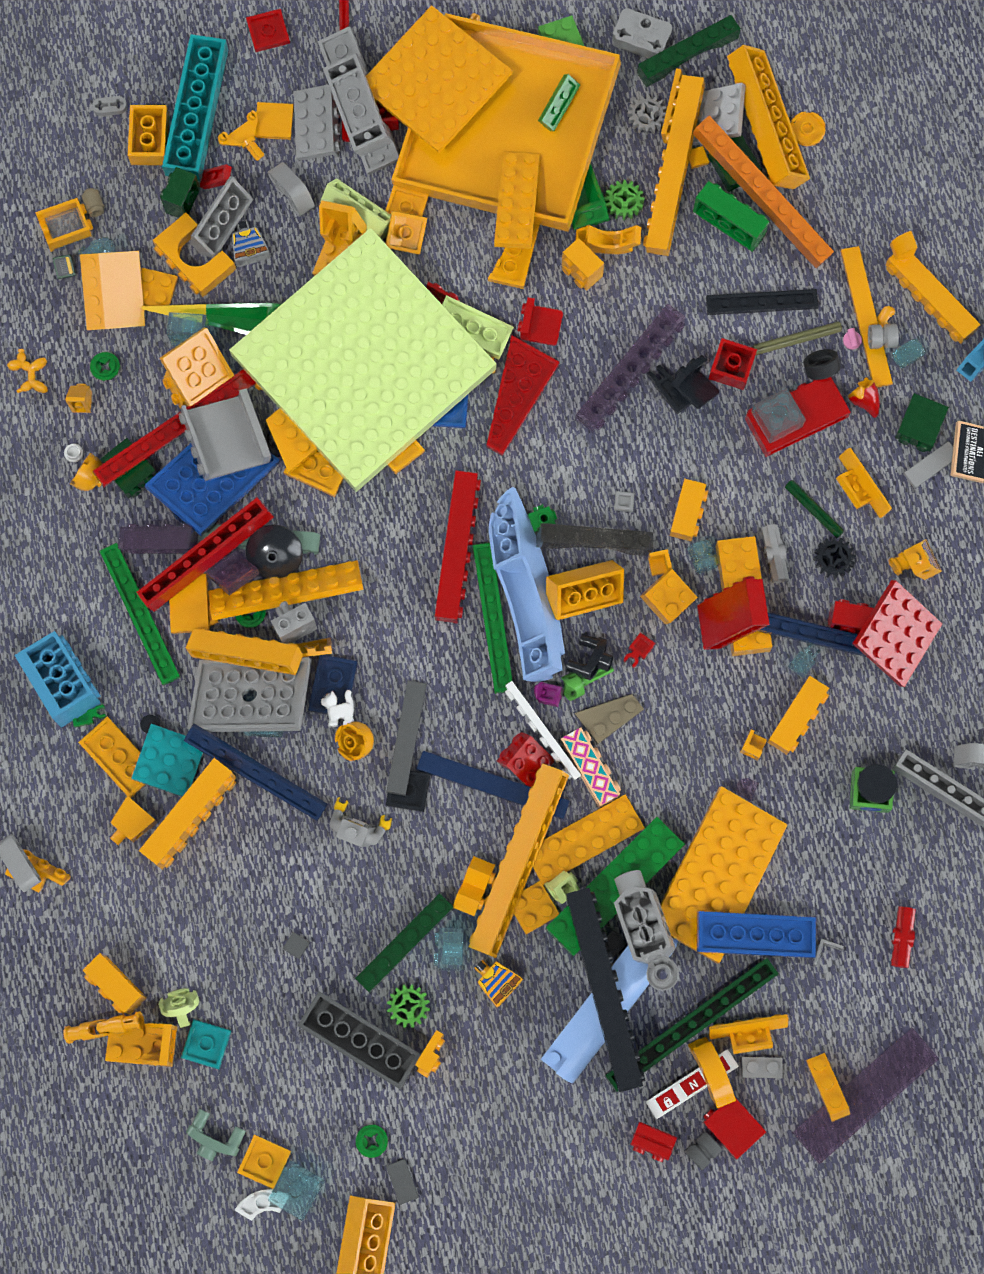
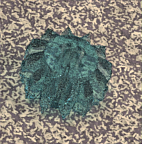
M912 339L896 349L892 356L900 368H905L923 357L926 351L918 339Z

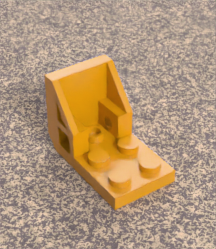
M321 201L319 205L320 234L324 238L325 243L312 272L314 276L367 231V225L354 207Z
M147 1023L140 1030L135 1028L120 1034L111 1032L108 1035L105 1061L173 1067L177 1026Z

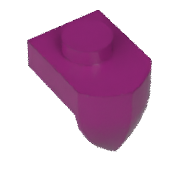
M544 682L537 683L534 686V695L537 701L542 704L558 707L564 689L560 686Z

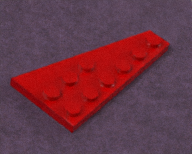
M513 335L510 340L486 444L487 448L501 456L504 455L560 365L559 361Z

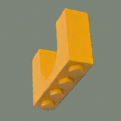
M184 213L153 239L155 246L153 249L160 257L163 255L167 259L165 262L172 270L176 268L179 272L178 276L183 282L188 281L191 284L189 287L196 295L200 294L204 297L233 273L236 267L235 263L223 250L202 266H189L180 259L181 249L191 240V235L198 226L187 213Z

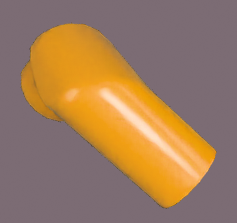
M890 306L884 307L877 317L878 324L882 327L888 324V319L895 314V309Z

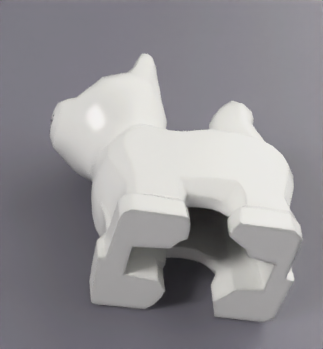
M346 690V703L337 705V697L333 691L321 699V704L327 708L330 728L338 727L339 719H344L343 725L354 721V703L350 690Z

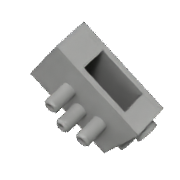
M284 601L275 610L279 617L271 620L280 642L285 644L292 643L317 630L315 619L306 603L291 610L288 603Z

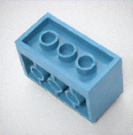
M53 631L14 655L50 716L61 728L72 722L74 718L85 714L87 710L101 704L98 699L101 695L92 684L89 675L82 668L81 662L73 653L70 644L62 634L59 636Z

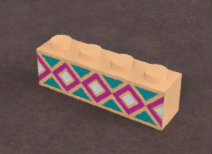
M579 728L561 738L560 742L575 768L581 774V778L597 806L601 808L620 796L619 791H621V788L616 780L612 781L610 778L611 771L607 764L603 765L599 759L601 758L599 750L596 747H592L590 743L592 739L589 733Z

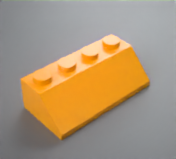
M610 560L547 576L546 595L555 619L560 620L623 603L624 568Z
M358 1196L349 1197L336 1274H384L395 1209L394 1202Z

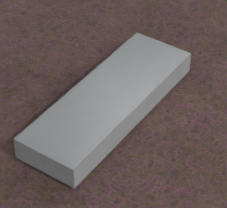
M948 441L904 472L903 475L914 489L952 463L953 446Z

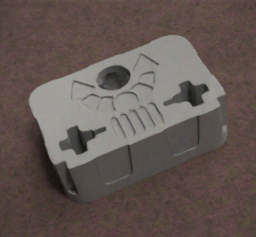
M626 8L622 10L617 25L614 28L612 44L625 51L650 58L667 48L671 38L672 25L666 21Z

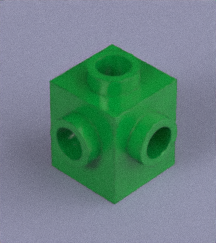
M542 504L534 507V512L527 514L534 532L541 530L544 533L552 530V525L556 524L557 516L554 509L550 510L549 506L544 508ZM541 515L545 518L544 522L540 519Z

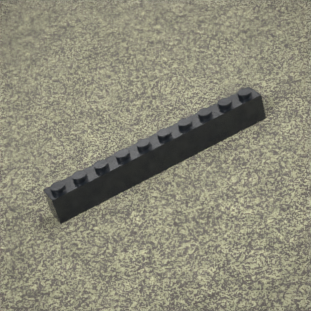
M590 888L566 893L567 904L618 1093L643 1086L642 1082L646 1081L643 1069L639 1070L637 1062L640 1061L638 1050H634L632 1042L635 1039L632 1029L628 1030L626 1024L629 1021L627 1010L622 1009L621 1002L624 999L621 989L617 990L615 982H618L616 970L611 969L610 962H613L611 951L606 950L605 943L608 940L605 930L601 931L599 923H602L600 911L595 910L594 904L597 903L594 891L590 892Z

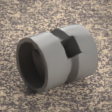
M878 324L869 325L868 345L870 349H879L883 345L885 348L898 347L899 333L897 324H885L884 327Z

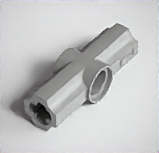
M770 524L761 528L765 545L764 554L766 553L767 555L766 563L769 564L772 583L788 581L786 550L781 542L778 525Z

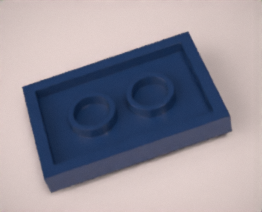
M327 655L319 656L308 709L309 712L328 715L327 708L321 704V699L326 694L331 693V691L337 697V705L346 703L345 692L346 690L351 692L353 690L358 661Z

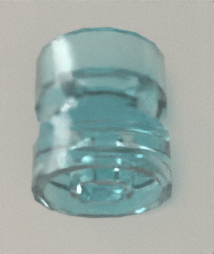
M710 540L699 541L687 548L690 558L695 560L693 566L696 574L713 570L719 566L716 555L712 554L714 550Z

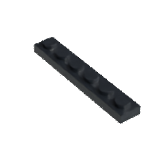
M817 289L706 295L707 315L818 309L819 307Z

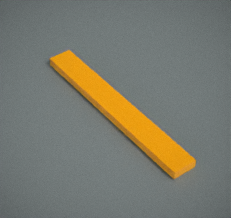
M856 246L841 249L840 252L871 380L875 382L877 388L892 385L893 382L884 346L879 349H870L868 345L869 325H877L878 321L860 248Z

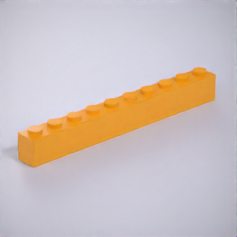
M682 75L681 81L677 83L676 91L678 92V97L674 98L673 109L675 111L669 120L671 129L666 134L665 142L667 143V148L663 149L662 160L664 162L658 171L660 180L659 184L656 183L654 194L656 199L651 204L652 218H649L647 222L649 232L648 235H645L643 246L646 247L647 253L669 256L694 140L692 133L697 126L705 89L703 77Z
M542 764L541 768L538 769L534 786L529 790L527 803L521 810L519 823L514 827L513 838L507 845L504 859L500 862L498 875L492 882L490 895L485 899V907L477 919L475 932L470 936V948L491 957H497L569 775L564 771Z

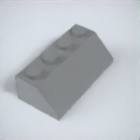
M229 177L191 235L190 244L204 256L214 258L219 253L253 201V198L234 177Z

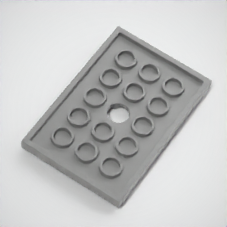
M302 658L296 675L210 660H199L187 726L188 731L193 724L198 725L207 732L301 731L311 665L310 658ZM249 690H255L257 695L254 700L250 702L243 700V696Z

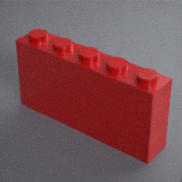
M829 377L813 380L809 384L803 383L793 392L786 391L780 395V398L766 401L764 406L751 408L747 411L745 421L765 457H768L848 418L851 412L834 381Z
M754 576L744 577L743 581L733 583L732 587L724 588L722 592L713 594V597L706 598L704 602L697 605L704 650L722 649L770 625L763 579H755Z

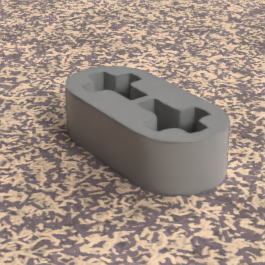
M121 96L98 98L92 103L93 111L98 116L123 114L128 107L126 100ZM117 102L122 104L119 109L116 107ZM99 104H103L102 110L98 109Z

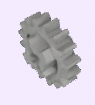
M647 95L646 99L640 96L639 101L634 99L633 105H629L630 111H628L627 117L630 118L628 123H633L632 129L638 128V133H641L643 130L645 135L648 134V131L655 134V129L661 130V125H663L666 106H662V100L657 102L656 96L653 99H650L649 95Z

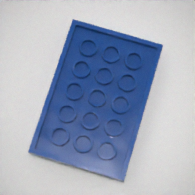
M190 443L147 482L145 488L202 536L279 464L277 457L270 452V463L205 481L203 475L198 473L197 458L192 456V444Z

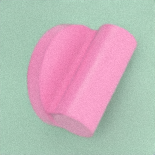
M855 328L848 329V332L843 337V344L848 349H857L861 345L862 338L859 333L855 332Z

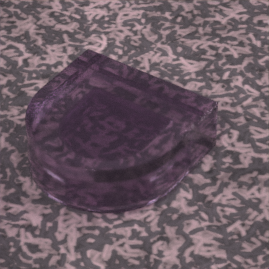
M743 778L736 785L737 794L751 801L759 783L749 778Z

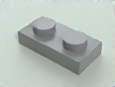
M742 1057V1078H783L782 1058Z

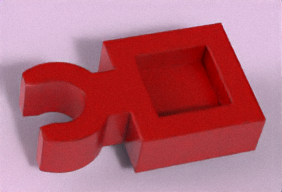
M640 632L629 646V650L632 653L627 654L623 662L632 658L634 660L632 668H635L639 661L638 658L640 657L644 660L656 643Z

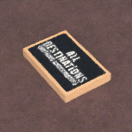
M962 421L956 422L950 476L984 483L983 426Z

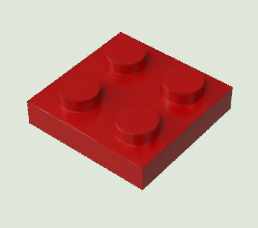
M281 9L246 17L255 53L290 44Z

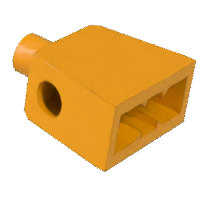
M127 796L111 821V824L117 830L110 839L118 846L126 837L134 843L158 822Z

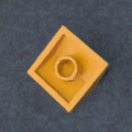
M392 211L385 244L390 249L420 254L427 218Z

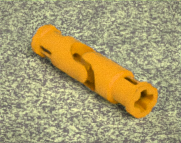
M138 1011L129 1016L123 1014L110 1019L80 1023L79 1026H65L63 1035L66 1043L71 1044L75 1040L82 1039L85 1041L105 1037L111 1032L120 1034L128 1032L130 1029L137 1028L140 1030L144 1028V1017ZM95 1027L100 1034H96Z

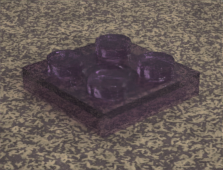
M235 550L207 570L206 574L223 591L231 595L259 575V571Z

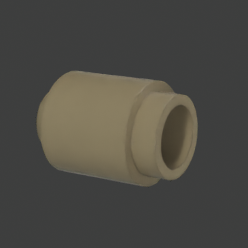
M94 188L86 189L81 197L87 213L91 217L102 215L104 213V204L99 191Z

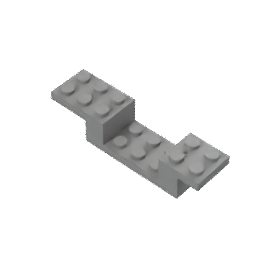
M349 26L319 40L318 44L327 67L323 68L352 148L355 153L361 156L367 174H372L396 163L399 158V152L389 126L382 121L366 75L369 72L353 29Z

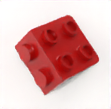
M528 297L527 303L522 305L521 314L524 315L523 321L519 320L517 331L520 332V340L552 346L557 345L563 312L561 310L535 306V298Z
M520 732L512 739V743L508 748L500 753L497 762L509 769L526 786L532 787L536 781L538 769L541 768L542 764L551 766L554 763V759L530 735Z

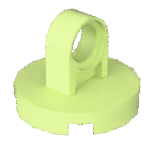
M187 988L178 989L168 993V998L165 1000L163 998L160 999L158 1005L162 1015L177 1017L180 1028L191 1025L190 1021H188L187 1013L194 1010L199 1004V998L195 990L189 992Z

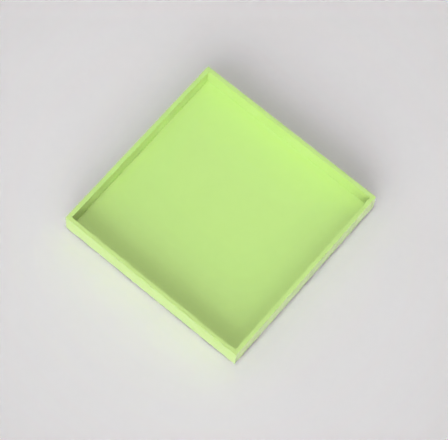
M371 228L229 349L231 356L317 447V450L355 492L361 489L496 370V362Z

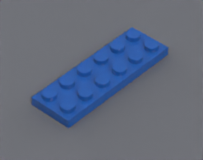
M699 911L697 912V952L816 958V917Z

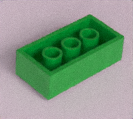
M708 181L695 199L693 208L695 214L753 252L765 237L770 221L763 214L753 211L748 204L738 201L733 194L723 191L718 184Z

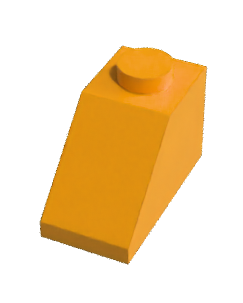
M86 384L70 386L66 395V403L72 413H91L92 390L90 386Z

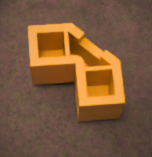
M473 856L454 901L453 907L472 916H475L478 909L482 910L485 902L483 895L488 883L492 885L496 873H493L495 864Z

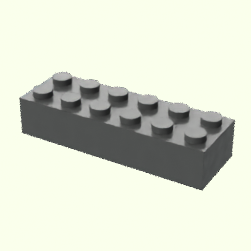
M318 991L297 1025L400 1090L403 1088L421 1056L417 1051Z

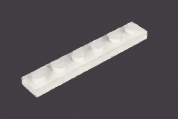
M512 681L505 686L507 689L505 693L511 701L515 700L517 702V710L522 716L526 715L530 720L528 725L534 732L538 731L542 736L539 740L545 748L549 746L553 751L551 754L552 758L557 764L561 762L564 766L562 771L569 775L568 779L576 780L581 774Z

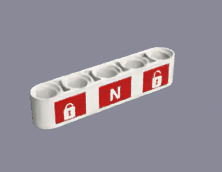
M728 1049L719 1054L727 1074L739 1067ZM700 1068L692 1071L646 1101L656 1119L707 1087Z

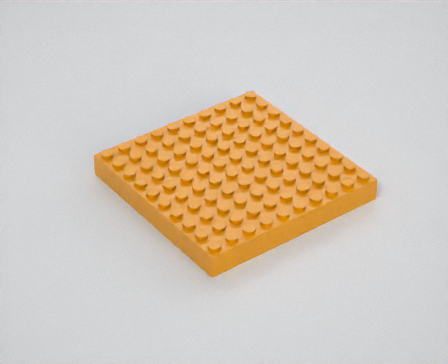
M445 13L449 20L512 69L513 74L440 153L408 128L391 179L393 185L427 194L432 198L497 214L503 152L540 154L534 223L569 232L620 69V55ZM569 74L580 84V87L555 131H549L538 119L563 75Z

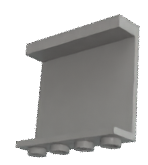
M247 388L239 390L238 397L187 410L185 405L181 406L179 419L181 424H185L186 439L191 441L192 456L197 458L198 473L203 475L205 481L270 463L271 454Z

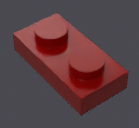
M225 164L203 170L200 187L202 189H210L225 185L231 176L232 167Z

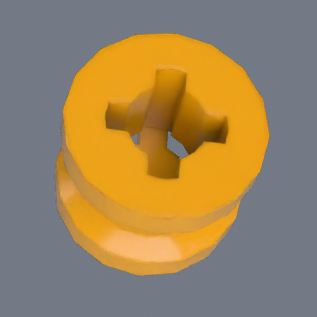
M900 552L897 557H892L888 560L892 570L898 576L902 574L903 570L911 569L904 552Z

